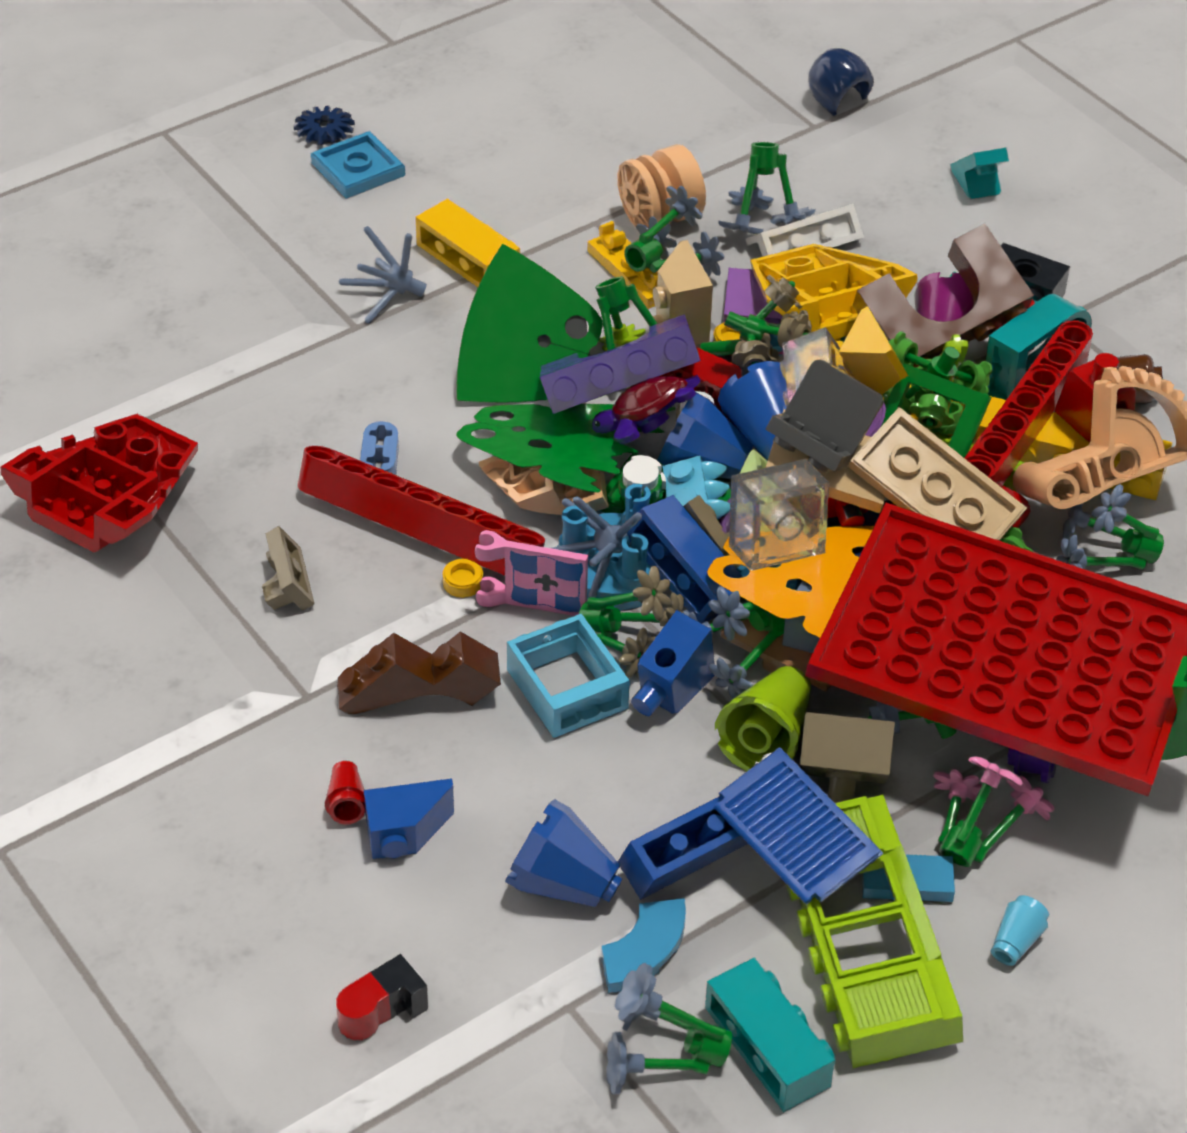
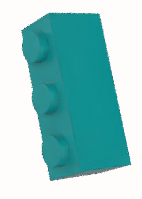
M755 957L707 981L705 1009L720 1028L732 1032V1045L783 1112L831 1087L834 1065L836 1063L832 1048L824 1039L819 1040L808 1026L807 1018L802 1009L788 1001L782 993L776 976L771 971H765Z

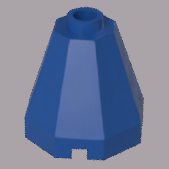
M696 392V395L688 400L676 421L677 423L673 431L670 432L657 461L663 465H668L701 456L702 461H713L726 466L727 470L719 477L736 480L754 446L708 398Z
M556 799L552 800L543 811L547 815L544 822L541 824L537 821L530 831L510 868L512 872L507 875L505 882L522 892L596 907L601 899L610 902L623 880L616 875L620 864L570 807Z

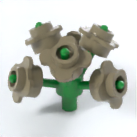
M769 274L767 279L771 284L764 292L771 301L756 316L749 314L747 319L734 312H729L724 325L741 333L739 338L742 341L736 344V352L732 355L733 364L739 365L741 368V376L748 374L747 367L755 363L765 361L781 362L790 373V369L798 364L797 360L789 363L784 355L779 356L778 351L773 349L770 344L771 338L769 334L778 336V344L781 348L786 349L788 356H794L796 351L803 352L808 346L812 327L806 310H801L799 314L795 311H792L790 314L786 313L782 317L780 324L768 323L764 320L776 306H779L785 312L793 305L798 309L803 307L795 299L800 292L795 288L793 281L789 282L786 278L782 277L778 282Z

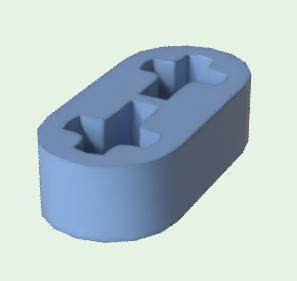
M384 421L369 424L363 432L360 461L375 467L376 462H383L380 469L396 475L399 453L398 429L395 425ZM380 439H384V445H377Z

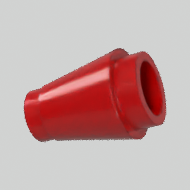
M340 761L332 768L325 799V809L331 818L340 824L356 823L365 814V789L355 763Z

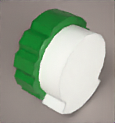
M631 456V461L627 462L618 478L620 495L625 498V490L628 486L642 484V497L644 488L647 486L651 491L650 502L656 500L662 491L660 475L662 465L656 459L649 456Z

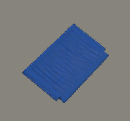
M780 747L720 791L719 796L722 800L714 805L718 813L805 904L810 903L814 897L819 902L824 901L883 855V852Z

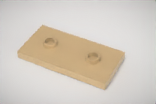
M900 407L857 452L847 466L898 507L999 541L1027 509V507Z

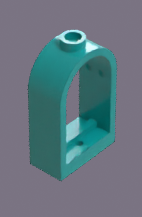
M1050 294L1033 304L1026 312L1019 314L990 334L986 361L992 365V373L989 375L988 395L1007 400L1056 330L1064 322L1079 321L1091 328L1092 318L1087 310L1081 306H1076L1057 294ZM1045 340L1037 350L1028 355V351Z

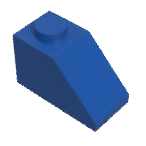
M452 778L364 790L365 815L372 860L398 858L403 855L417 854L454 814Z

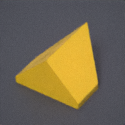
M865 307L856 318L839 350V354L856 380L882 395L900 380L907 377L908 374L869 307Z

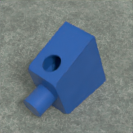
M675 611L638 662L640 689L631 699V703L639 713L644 716H651L659 706L672 714L679 713L712 680L715 675H713L708 667L711 663L715 664L712 630L682 612Z

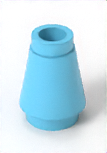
M1020 895L1015 901L1009 902L994 941V946L991 949L993 957L1005 965L1014 966L1018 959L1023 956L1048 928L1047 919L1049 911L1038 900L1025 895Z

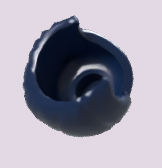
M832 48L825 51L815 60L808 74V84L813 97L831 115L835 116L837 115L836 112L841 99L851 87L860 93L862 100L867 99L874 85V77L861 57L847 49Z

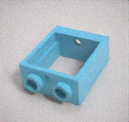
M582 614L557 621L550 626L529 634L520 635L516 639L507 642V671L553 738L629 709L630 680ZM577 652L595 677V680L551 696L533 669Z

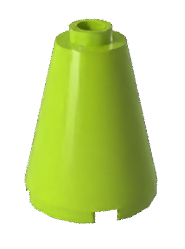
M791 666L780 667L729 701L721 709L715 721V730L718 728L720 736L718 745L733 764L745 771H749L756 762H760L766 754L773 753L779 747L792 760L795 758L812 689L810 680L805 676V673Z

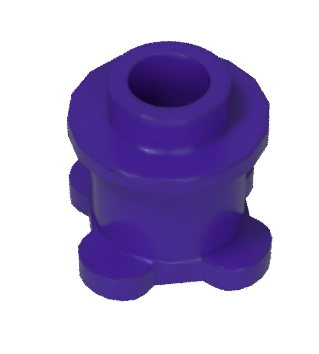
M1009 748L1007 762L1008 765L1014 766L1015 775L1020 776L1022 772L1041 775V782L1049 783L1050 778L1054 777L1056 764Z

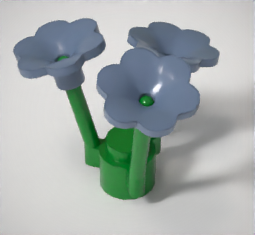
M642 963L636 971H630L626 975L622 990L616 998L615 1009L619 1011L618 1018L625 1022L622 1029L628 1031L631 1023L641 1015L657 1021L658 1018L663 1019L688 1031L684 1042V1051L690 1053L692 1059L644 1058L643 1054L627 1053L622 1033L613 1032L612 1041H609L607 1048V1081L611 1084L612 1094H620L622 1085L625 1084L627 1073H643L644 1069L692 1070L706 1075L710 1064L722 1067L730 1052L732 1032L708 1024L663 1001L662 995L653 991L656 977L652 975V967L646 963Z

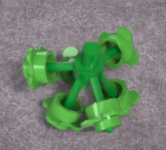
M902 331L897 333L895 339L889 341L902 365L903 363L913 366V364L919 365L917 368L949 381H952L954 378V383L988 394L989 375L992 373V365L989 362L982 361L980 364H975L971 360H966L957 368L955 362L959 357V352L953 347H946L941 356H936L933 359L921 358L917 356V343L912 342L911 339H906V333ZM910 384L911 387L907 391L901 409L909 415L912 413L916 414L918 422L924 427L931 428L934 432L945 435L953 434L962 415L963 406L960 403L951 401V399ZM893 387L882 394L885 406Z

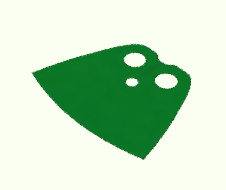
M502 243L477 288L466 319L458 359L457 401L506 403L548 400L540 380L542 365L578 353L579 358L588 357L589 350L599 343L603 328L602 319L598 312L583 297L553 274ZM575 315L585 318L589 325L587 335L580 339L570 337L565 330L567 319ZM541 335H547L551 339L550 345L546 348L538 344V338Z

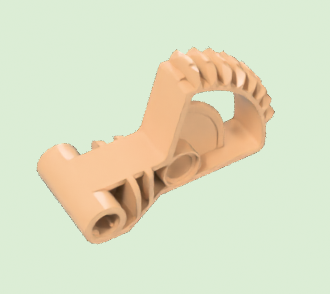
M1121 366L1118 370L1114 367L1104 368L1101 380L1094 382L1090 444L1084 448L1058 455L1041 463L1031 461L1021 464L1015 470L1013 476L1015 490L1025 497L1054 508L1068 509L1087 502L1114 485L1187 460V401L1183 400L1185 394L1181 390L1173 389L1174 384L1172 382L1162 379L1156 373H1148L1144 369L1135 368L1132 370L1131 367ZM1138 387L1159 402L1172 424L1176 438V445L1174 447L1164 449L1159 431L1144 415L1129 409H1116L1117 391L1119 388ZM1120 452V462L1114 468V458Z

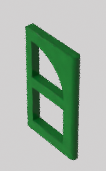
M903 363L908 376L894 385L886 403V413L882 425L899 407L901 408L910 384L964 404L965 408L948 446L965 458L992 397L987 393L975 391Z

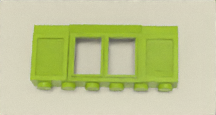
M879 795L870 798L863 796L835 803L883 852L882 856L860 873L884 868L895 902L825 918L821 904L815 897L810 903L805 904L787 885L791 901L799 899L802 908L796 911L802 937L811 936L813 946L808 947L813 972L815 975L822 973L826 983L820 985L825 1010L827 1013L835 1011L838 1023L832 1024L838 1051L848 1052L852 1068L854 1069L963 1042V1016L884 796ZM902 919L913 954L842 971L831 938L832 935Z

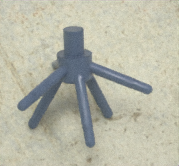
M366 226L364 232L388 263L378 257L375 259V263L383 270L361 263L357 265V269L382 279H339V284L342 286L389 288L388 292L365 317L366 323H371L397 292L404 294L407 290L420 297L425 292L427 284L413 278V271L408 269L412 235L410 233L405 235L401 265H399L372 229Z
M574 497L573 502L564 498L562 504L566 508L577 506L588 516L587 524L595 530L594 540L552 547V549L577 552L597 548L599 552L589 563L593 567L599 564L588 594V598H596L612 554L622 552V539L628 536L627 532L641 520L642 515L639 512L635 513L622 526L610 525L580 497Z

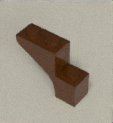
M461 631L448 642L441 644L432 654L396 633H392L380 644L373 646L364 657L351 667L346 668L338 677L339 709L347 714H358L427 695L448 696L473 706L501 685L498 653Z

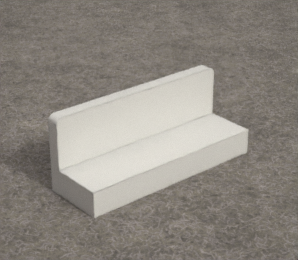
M850 204L759 233L745 240L747 246L758 243L763 257L810 244L834 248L864 238L854 204Z

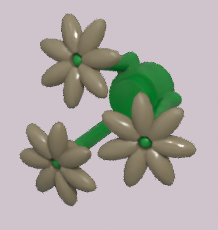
M656 566L650 568L649 575L645 571H637L642 587L634 589L631 593L605 598L589 597L579 611V614L584 616L605 646L622 653L618 663L620 665H627L624 673L628 679L634 674L639 678L638 662L656 636L648 638V632L643 627L639 631L636 641L628 637L625 642L626 644L608 636L620 629L622 621L660 623V626L664 627L676 610L683 613V596L671 593L670 599L666 594H663L669 588L670 581L668 579L660 580L659 569ZM634 601L642 603L641 613L620 612L618 608L614 607V605Z

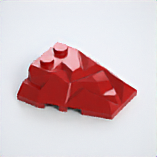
M134 414L94 427L93 437L76 442L74 435L61 438L62 447L48 452L43 451L40 445L27 449L1 466V476L14 495L26 500L27 514L33 522L92 552H97L109 543L114 544L128 537L153 519L198 452V443L140 414Z

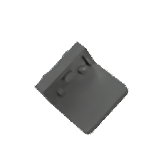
M818 359L810 365L785 412L773 415L765 430L775 435L773 441L782 448L791 452L798 449L808 455L809 459L807 461L813 467L825 473H829L830 470L835 472L847 468L883 405L884 400L880 393L825 360Z

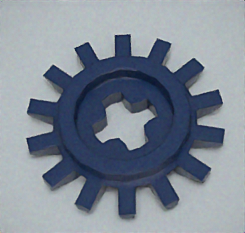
M326 105L324 111H321L318 106L313 107V112L310 110L302 111V114L295 118L296 124L293 125L294 131L299 130L297 132L299 138L307 136L305 139L307 143L314 141L318 142V145L328 142L335 144V140L339 138L342 140L347 139L344 132L353 133L354 129L351 126L355 125V121L351 119V114L343 112L342 108L336 107L330 111V106ZM322 122L329 123L326 125V127H320L319 125Z

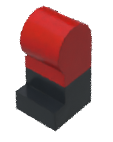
M402 954L372 970L339 992L336 998V1008L340 1032L346 1038L364 1040L371 1037L377 1031L379 1024H383L405 1010L412 1018L428 1010L427 984Z

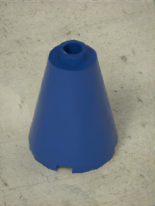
M765 361L748 366L749 373L739 379L736 374L733 375L721 388L718 397L722 412L767 461L775 435L765 429L773 415L781 414L784 409L786 410L796 392L791 373L781 362Z

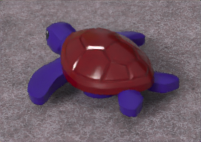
M698 375L687 379L673 376H657L632 385L618 397L612 409L596 414L592 421V428L596 433L602 434L616 430L614 438L619 444L630 443L640 437L637 430L638 427L646 434L664 424L670 417L667 410L676 402L683 403L696 395L693 388L701 380Z

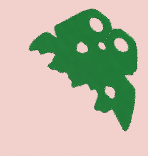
M538 404L488 406L482 408L474 415V419L478 423L466 424L456 433L457 438L518 467L542 465L538 471L541 476L570 487L597 493L601 490L590 484L597 480L584 474L579 467L619 474L621 471L616 467L618 463L611 457L620 456L622 453H638L637 450L613 440L615 439L614 434L616 430L602 434L596 433L592 428V421L596 414L612 409L614 404H579L554 414L550 407ZM671 407V408H669V409L667 410V412L673 411V410H675L676 408H675V407ZM505 411L512 413L514 417L509 420L500 421L490 418V414ZM524 427L526 430L516 432L513 431L512 428ZM638 427V428H637L638 432H642V430L640 429V427ZM658 427L649 433H664V431ZM478 429H488L496 433L495 436L486 439L475 438L471 435L473 431ZM540 439L550 443L552 446L551 448H537L528 445L531 440Z

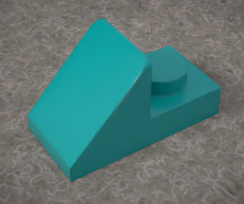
M1007 147L975 152L950 164L952 173L969 199L994 196L1001 193L997 166L1009 161Z

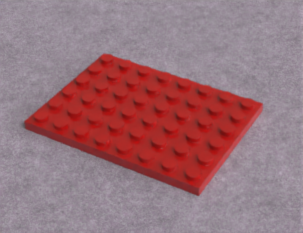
M885 503L807 664L805 676L1149 797L1177 713L1172 685L1182 657L1187 656V604Z

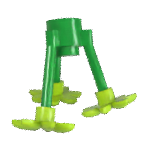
M614 277L596 285L595 289L599 297L596 300L601 311L605 334L604 337L599 339V342L604 344L602 346L603 351H609L630 343L646 333L645 329L635 330L634 324L626 327V324L622 323L619 313L630 307L629 300H632L649 326L658 324L638 296L635 285H626L624 277ZM610 315H611L612 320H613V323H614V326H613V327H612V324H611Z

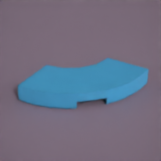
M685 898L640 903L639 919L632 931L619 941L601 946V957L608 993L621 991L626 975L630 971H636L642 963L650 965L652 967V975L655 976L659 973V968L669 960L674 952H677L685 929Z

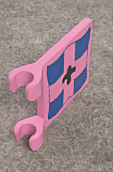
M485 530L481 532L479 536L480 544H477L475 547V556L478 560L486 562L505 558V585L493 577L482 578L480 582L481 590L476 593V601L480 606L493 607L510 604L571 616L579 615L582 605L587 602L588 555L507 541L493 531Z

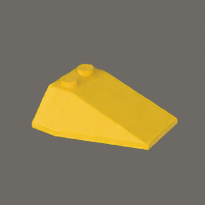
M810 244L750 260L752 271L767 304L771 299L764 291L771 284L767 279L769 274L778 282L784 277L789 282L793 281L795 283V288L800 292L795 299L803 307L798 309L793 305L785 312L779 306H776L773 310L781 316H784L786 313L790 314L792 311L799 314L801 310H806L812 327L811 337L818 341H840L841 337L848 335L858 317V313L852 306L858 289L890 273L906 298L918 282L916 273L899 264L818 244Z

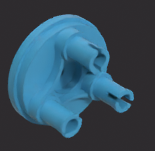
M630 485L625 490V512L603 513L599 515L610 525L622 526L630 517L639 512L641 508L649 505L651 491L646 486L642 497L643 485ZM569 506L562 512L563 527L557 547L594 540L595 530L587 524L588 516L577 506ZM631 534L630 547L629 537L625 536L622 539V552L612 554L596 598L631 593L634 589L642 587L637 571L642 570L649 575L651 568L647 562L648 540L646 537L640 534ZM597 548L574 552L588 555L587 600L599 564L593 567L589 563L599 552ZM634 601L614 605V607L620 611L641 607L642 603Z

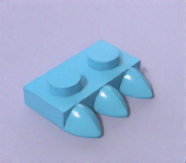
M696 456L663 466L667 497L674 495L681 505L684 506L690 500L700 495L704 502L714 510L717 519L726 515L733 508L731 503L718 499L730 488L728 484L715 480L727 470L725 465L713 461H702L701 456Z

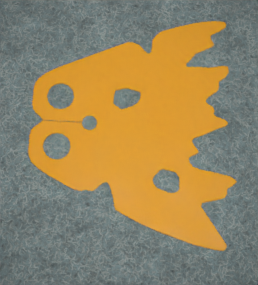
M874 526L827 527L814 538H808L801 531L789 529L735 532L728 537L723 546V549L729 555L716 558L708 568L707 574L717 584L731 592L738 591L740 597L779 618L792 619L805 616L802 624L804 629L808 633L820 638L859 557L854 555L852 549L865 546ZM746 539H759L766 544V547L759 552H748L740 547V543ZM774 560L780 562L781 566L771 568L766 563ZM738 564L746 566L750 573L743 578H731L724 574L723 569L726 566ZM801 579L810 584L812 590L810 592L796 591L786 587L788 580Z

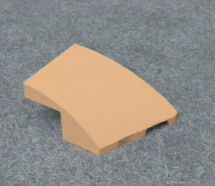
M495 456L479 461L481 470L522 509L545 514L562 515L563 510L566 508L562 504V500L567 498L573 502V498L576 496L580 497L594 511L609 507L604 471L579 467L584 474L597 480L590 483L601 490L597 493L570 487L541 476L538 471L542 465L518 467Z

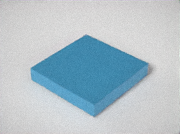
M370 131L310 153L311 164L345 199L406 176L405 165Z

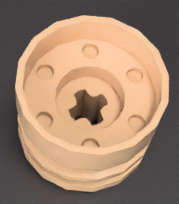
M675 144L657 150L652 156L642 155L637 159L626 160L619 166L617 184L620 199L625 213L635 227L637 224H643L648 227L651 216H654L659 222L670 212L671 206L665 203V200L671 197L666 190L668 186L676 190L678 187L683 186L687 192V198H697L698 203L694 207L699 209L701 213L703 212L706 204L704 179L697 161L684 145ZM683 216L680 220L674 218L672 221L680 222L686 220V218Z

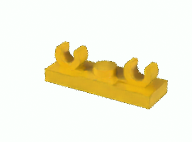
M613 221L600 225V236L587 241V251L614 277L622 276L626 285L634 284L638 296L647 309L654 307L653 288L657 287L658 271L653 273L647 268L637 272L631 269L624 257L625 248L631 244L626 238L625 232H619L617 229L614 230L615 224Z

